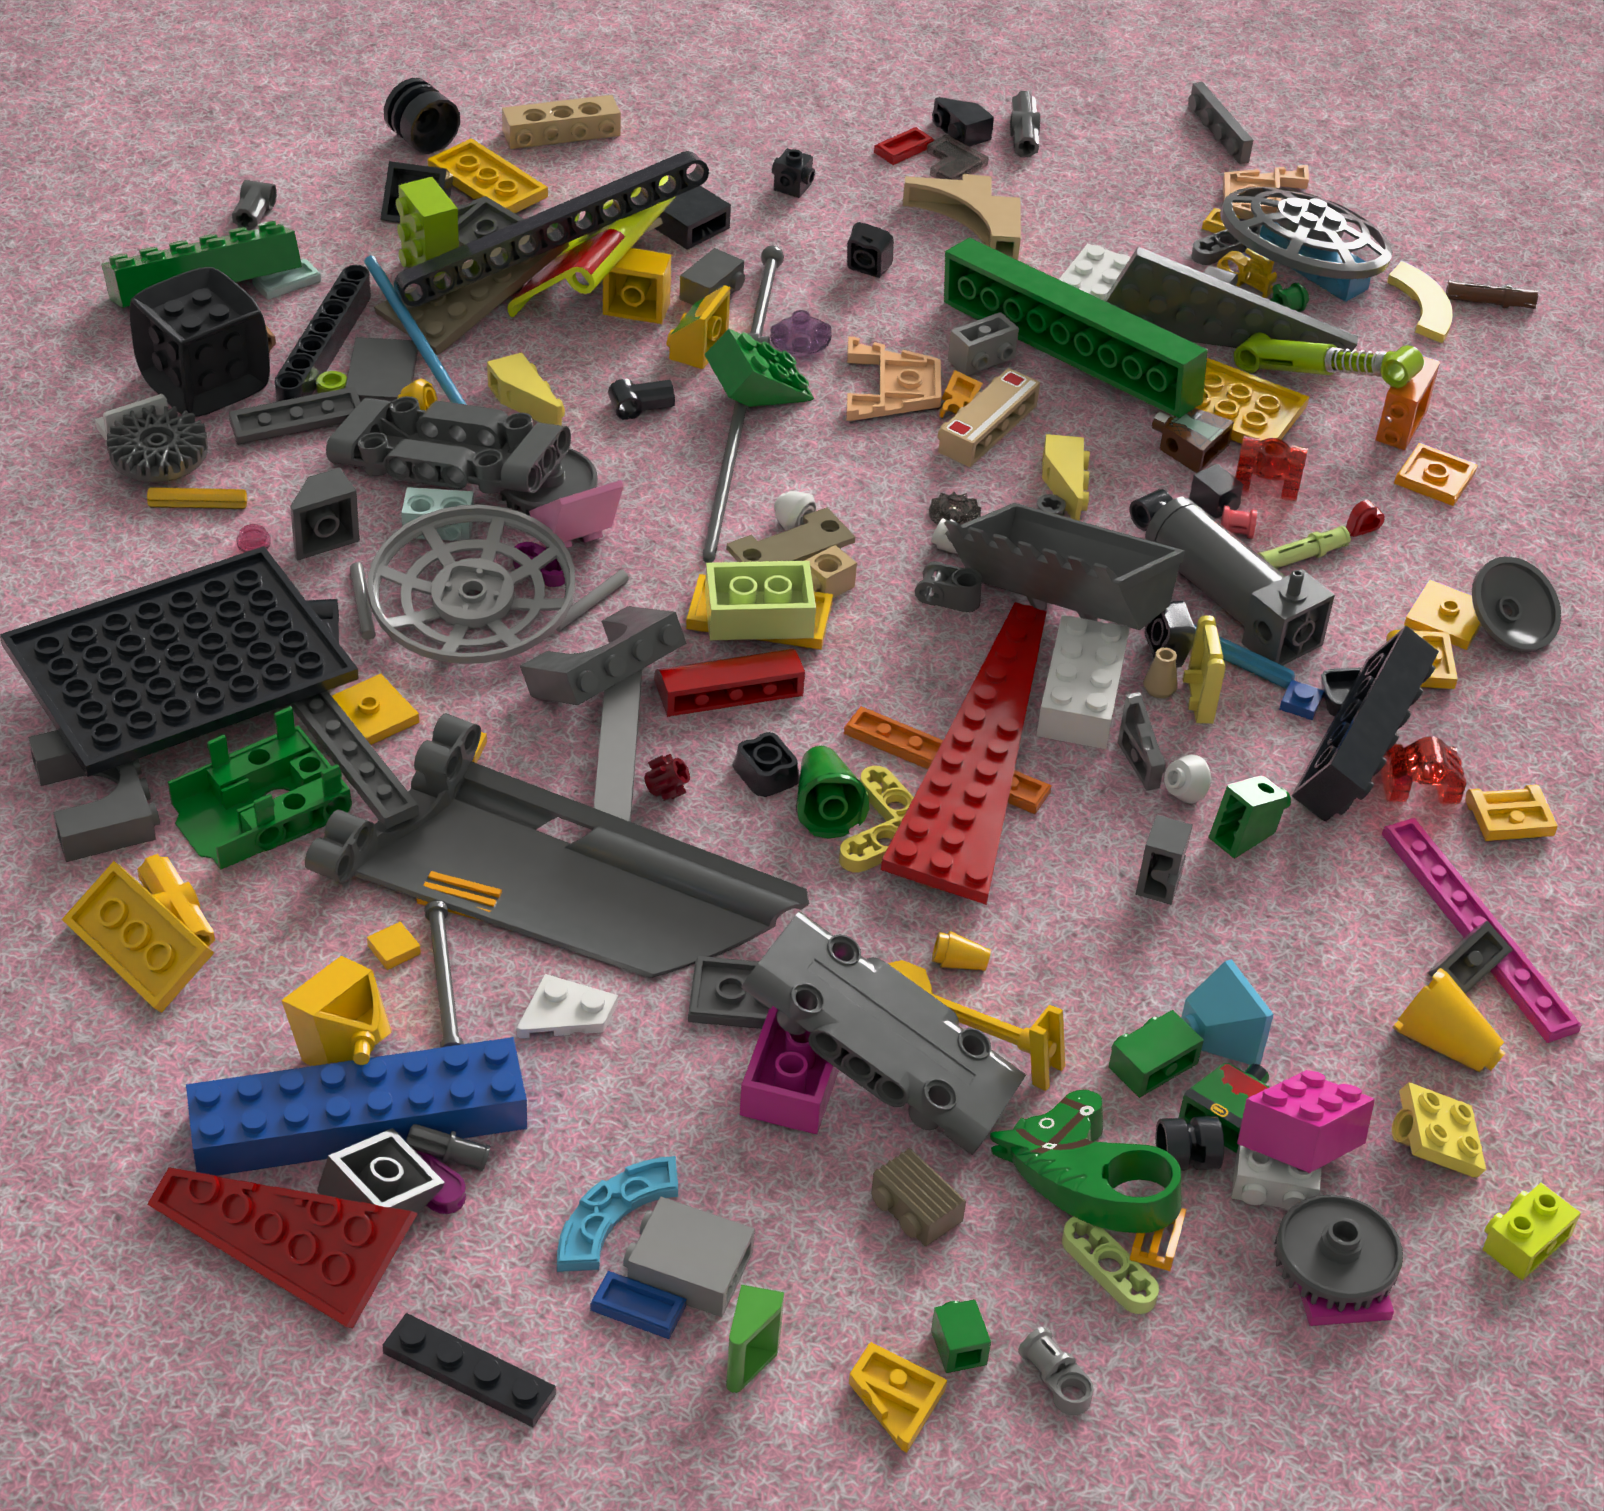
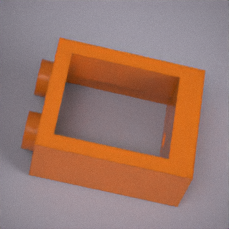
M1423 356L1424 367L1412 380L1400 388L1390 386L1375 441L1406 450L1428 411L1440 365L1439 361Z

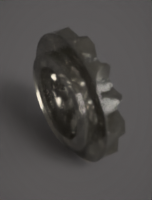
M954 491L951 495L940 493L938 498L931 500L929 516L936 525L942 519L949 521L952 519L962 525L981 517V507L978 506L977 499H968L967 493L957 495Z

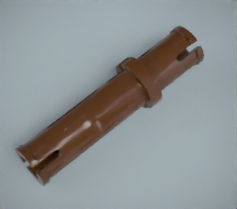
M1448 280L1446 295L1449 300L1502 305V308L1507 309L1509 306L1536 309L1538 290L1512 288V285L1507 284L1501 287Z

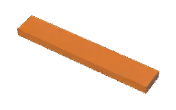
M862 706L844 726L845 735L925 769H929L943 742L942 739ZM1014 770L1008 803L1036 814L1051 793L1052 785Z

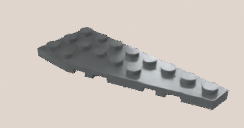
M1140 247L1136 248L1103 300L1195 343L1237 348L1253 334L1261 332L1268 335L1271 339L1333 344L1343 351L1349 349L1351 352L1358 344V336Z

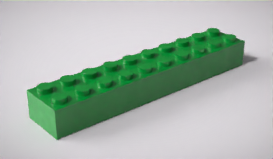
M970 237L945 251L944 302L954 309L977 320L1001 312L1019 328L1018 340L1178 418H1181L1203 403L1208 349Z

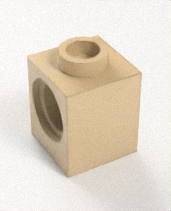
M836 545L805 560L810 561L815 592L833 594V598L855 587L857 562Z

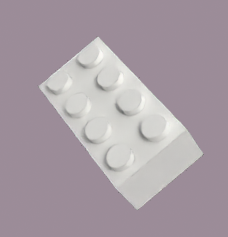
M1061 616L1041 704L1036 736L1106 749L1130 627L1080 617Z

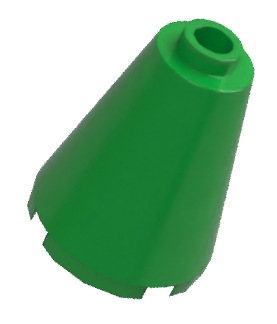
M815 746L806 751L802 758L796 801L797 816L800 823L814 836L827 839L843 837L849 834V829L857 824L860 826L865 821L870 810L869 796L865 786L833 749L827 746Z

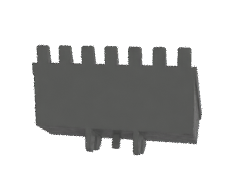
M1012 503L962 525L949 520L944 522L948 529L945 534L954 546L965 568L977 570L982 576V583L1024 595L1031 606L1043 611L1047 609V603L1077 611L1080 618L1097 621V618L1136 630H1141L1170 606L1179 566L1184 560L1185 550L1017 503Z

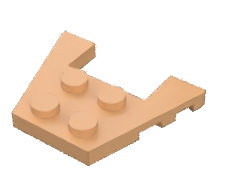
M1299 165L1295 171H1286L1285 167H1277L1274 169V173L1259 174V169L1224 172L1223 202L1230 193L1248 187L1307 189L1309 182L1308 165ZM1267 197L1268 199L1281 201V198ZM1232 203L1233 210L1236 215L1240 216V219L1247 220L1254 217L1250 207L1251 203ZM1261 204L1265 214L1276 213L1277 207Z
M848 336L847 363L879 365L880 376L879 395L847 393L846 421L941 407V359L907 350H902L901 354L885 350L884 344L874 342L873 347L860 344V338Z

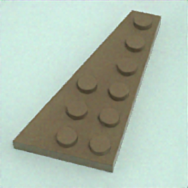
M550 226L547 229V233L555 231V229L551 228ZM530 235L522 237L519 245L527 243ZM569 242L423 305L411 307L405 304L435 354L439 355L569 247ZM502 248L494 249L490 257L497 256ZM473 260L464 263L462 269L469 268L473 264ZM445 273L435 277L433 281L441 280ZM416 287L405 291V293L413 292ZM388 300L374 306L377 315L409 336Z

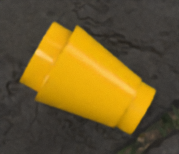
M949 931L948 934L939 932L932 953V962L940 963V968L979 969L985 971L989 963L991 949L952 931Z

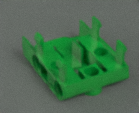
M291 706L274 713L276 734L232 753H228L225 735L207 742L210 764L167 782L171 804L179 814L175 822L176 826L196 853L201 857L212 858L220 870L326 826L328 819L334 811L342 810L348 813L352 807L350 788L341 778L342 773L339 765L331 766L300 726L295 727ZM277 789L289 791L276 798H273L271 794L266 795Z

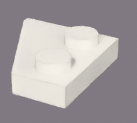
M545 974L517 1026V1037L530 1038V1033L553 1031L554 1036L570 1035L574 1032L585 1034L604 1032L618 1005V995Z

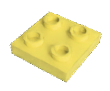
M1410 1082L1399 1090L1402 1109L1395 1116L1391 1128L1393 1139L1396 1142L1411 1147L1412 1155L1471 1177H1479L1486 1171L1482 1146L1471 1105Z

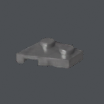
M1140 692L1127 694L1117 743L1146 791L1160 788L1162 774L1166 770L1165 760L1160 752Z

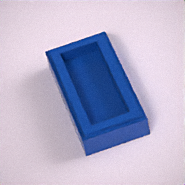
M607 1271L590 1303V1311L670 1339L686 1308L687 1299Z

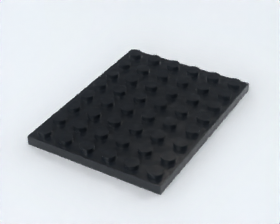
M265 546L0 634L3 648L87 777L359 679L357 666Z

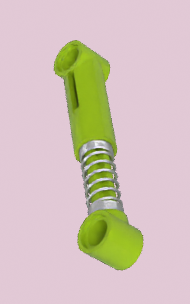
M1261 332L1253 334L1234 351L1235 364L1239 369L1248 373H1254L1258 369L1319 375H1332L1336 372L1361 374L1364 376L1368 374L1369 376L1376 375L1377 377H1382L1387 384L1395 388L1405 386L1424 367V358L1420 351L1409 345L1402 346L1397 351L1376 352L1373 354L1372 351L1365 353L1362 350L1358 353L1357 350L1351 352L1349 349L1343 351L1333 344L1271 339L1268 335Z

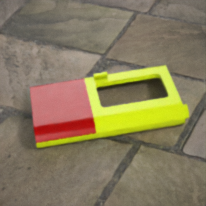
M664 176L660 180L659 186L667 182L668 176ZM641 187L636 188L632 192L631 198L636 197L640 193ZM675 197L626 218L619 219L590 236L586 234L570 241L569 247L534 275L508 303L507 309L510 317H514L534 295L563 279H566L577 292L583 294L591 293ZM613 199L605 203L603 209H608L612 205ZM576 272H580L589 285L581 284L576 278Z

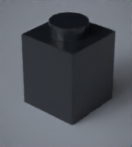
M1215 464L1193 475L1189 499L1214 519L1222 516L1224 505L1229 506L1230 510H1237L1239 508L1244 484L1219 464Z

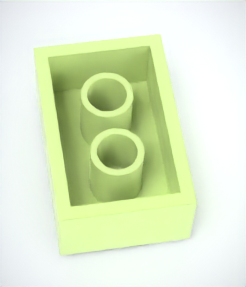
M810 561L706 563L705 599L710 641L814 638L816 604Z

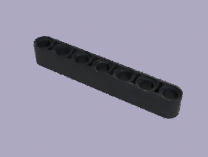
M347 266L338 276L275 377L276 402L313 395L316 390V379L320 374L328 370L371 298L370 273L365 266Z

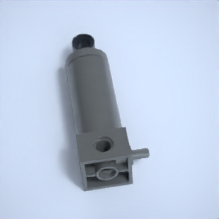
M1158 489L1131 502L1129 507L1131 519L1138 529L1146 531V540L1185 550L1184 560L1180 563L1178 572L1244 626L1241 643L1250 651L1283 666L1323 645L1335 595L1303 569L1293 570L1288 576L1283 575L1189 498L1179 497L1173 499L1167 491Z

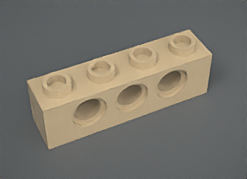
M613 95L502 107V131L510 149L620 136L621 112Z

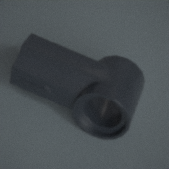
M619 379L613 382L608 389V396L616 415L621 420L635 419L642 411L675 406V395L671 380L634 384L631 380Z

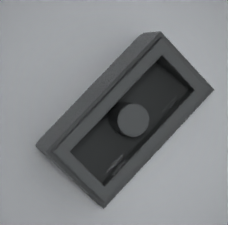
M1486 921L1475 927L1427 973L1433 976L1442 968L1448 972L1466 994L1513 949L1493 926Z

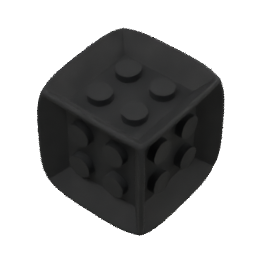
M212 267L194 269L154 284L142 290L131 299L129 311L135 359L139 370L148 385L158 395L163 394L167 399V403L171 407L175 406L180 414H183L185 410L188 414L194 413L195 417L210 414L256 394L268 384L270 357L264 317L253 298L223 272Z

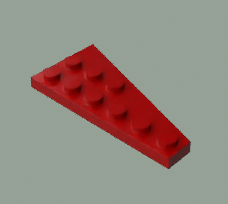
M168 1167L147 1204L335 1321L352 1329L418 1214L409 1210L389 1208L282 1187L267 1186Z

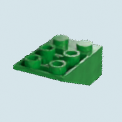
M728 329L704 354L727 396L744 405L752 407L807 402L814 399L808 388V380L798 372L795 367L797 362L791 354L786 351H777L767 342L760 343L745 332L740 334Z

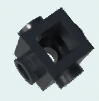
M787 148L773 162V190L800 198L812 184L815 177L813 156L802 153L800 150Z

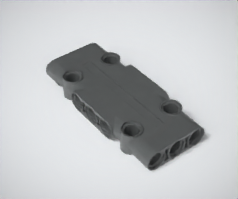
M410 396L401 397L394 401L365 398L330 436L326 445V455L332 463L364 467L365 472L370 476H382L388 473L397 480L453 489H462L467 484H475L485 494L499 493L504 489L535 493L567 454L571 444V432L567 426L538 422L534 426L532 416L527 413H514L508 416L505 412L498 409L444 401L433 402L425 411L420 410L418 400Z
M800 911L758 962L741 987L771 1009L773 1006L777 1008V1021L785 1031L795 1035L804 1034L809 1031V1045L824 1060L885 1104L892 1107H902L908 1103L910 1105L908 1108L909 1117L917 1127L930 1131L940 1126L944 1129L943 1135L971 1155L976 1152L1026 1076L1024 1072L992 1050L991 1042L983 1032L974 1028H961L958 1017L945 1004L885 961L874 957L865 959L861 956V949L853 938L842 934L832 935Z

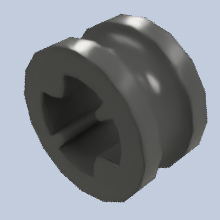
M1048 494L1041 496L1037 500L1036 507L1042 511L1064 516L1066 503L1061 497Z

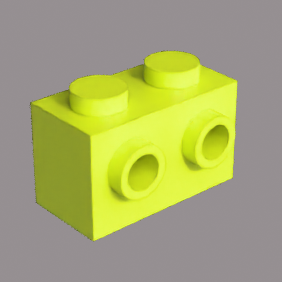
M1539 1183L1529 1193L1522 1191L1518 1194L1506 1214L1497 1213L1489 1221L1484 1230L1488 1236L1482 1250L1523 1281L1572 1236L1581 1212L1544 1184Z

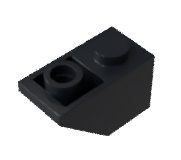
M935 98L932 121L963 148L992 139L994 116L981 105L949 98Z

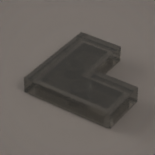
M947 134L929 143L927 146V153L941 160L930 168V176L936 179L962 180L963 174L972 175L988 166V156Z

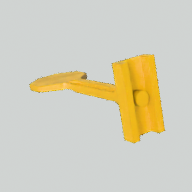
M904 960L888 963L949 1007L958 1017L959 1023L1015 1044L1019 1050L1029 1053L1031 1056L1032 1085L1046 1091L1050 1087L1049 1068L1052 1066L1060 1071L1064 1069L1065 1043L1062 1009L1048 1005L1031 1028L1021 1029L934 995L926 969Z

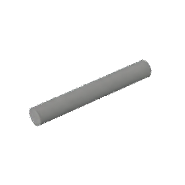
M355 562L351 564L350 572L361 635L364 640L374 639L376 634L364 567L362 563Z
M619 570L573 604L566 618L556 630L560 632L629 580L628 574L624 570Z

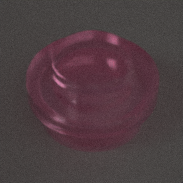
M249 524L240 529L236 539L237 547L244 553L263 546L268 549L271 545V537L263 526Z

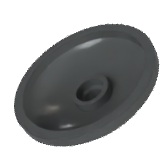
M1504 556L1489 561L1479 569L1472 584V603L1482 627L1495 641L1514 651L1534 652L1548 645L1556 637L1561 624L1560 602L1554 587L1538 568L1525 560Z

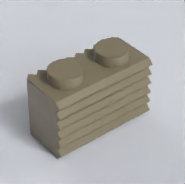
M907 1148L905 1152H901L899 1156H895L892 1161L889 1160L886 1165L883 1164L880 1169H876L873 1173L871 1194L875 1204L882 1211L888 1210L899 1220L904 1233L910 1238L916 1237L924 1246H928L963 1222L966 1201L911 1148Z

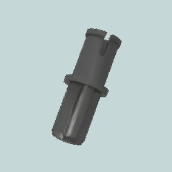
M417 1124L411 1126L406 1139V1143L413 1150L442 1158V1163L446 1164L449 1160L476 1168L479 1171H483L491 1147L487 1144L483 1145L457 1137L455 1131L446 1134Z

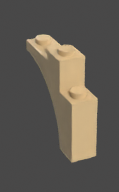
M963 174L962 180L905 176L903 206L926 209L946 215L972 230L984 245L1018 260L1021 241V201L1017 197L992 196V176Z

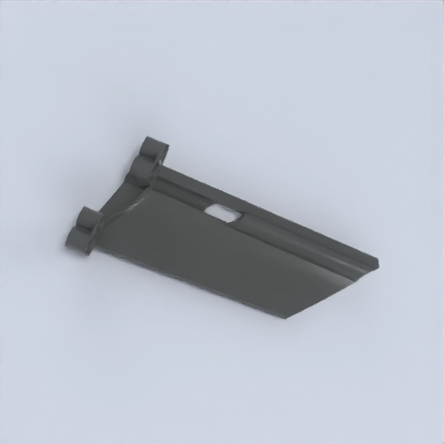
M447 713L438 719L434 727L432 741H424L415 756L414 768L416 773L412 778L411 789L408 792L418 803L419 815L385 829L380 821L374 824L342 810H336L328 819L324 838L315 839L305 857V868L337 882L342 883L356 876L427 902L442 901L447 905V909L648 978L668 974L695 964L696 956L714 957L725 953L774 928L776 920L784 912L794 908L802 910L810 904L806 888L472 762L480 741L481 727ZM559 817L592 831L575 842L568 843L539 832L537 829ZM431 871L502 889V894L500 898L433 880L428 878V875ZM425 881L491 898L496 900V904L492 907L433 890L423 885Z

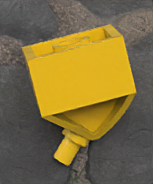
M630 248L603 279V315L662 324L670 305L672 255Z
M343 956L338 957L281 1000L301 1060L309 1066L351 1060L358 1065H365L369 1062L370 1053L374 1050L375 1045L392 1033L373 970Z

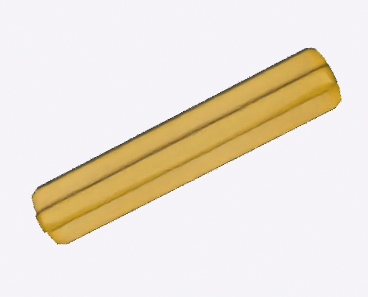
M151 487L147 492L149 507L244 509L248 502L245 489Z

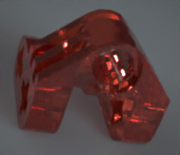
M1244 435L1235 478L1244 484L1242 491L1249 492L1252 474L1259 478L1274 481L1284 480L1281 499L1297 501L1308 448L1296 445L1290 447L1286 442L1278 438H1267L1260 441V438Z
M1429 736L1418 739L1404 748L1402 744L1395 743L1384 754L1383 757L1387 761L1380 771L1387 802H1406L1412 783L1415 781L1419 784L1436 785L1440 804H1460L1467 783L1463 777L1462 761L1457 755L1455 746H1448L1438 737Z

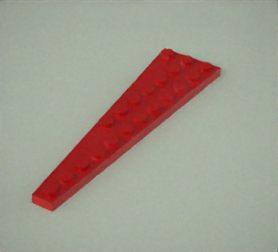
M1014 602L882 858L880 870L987 905L1047 611Z

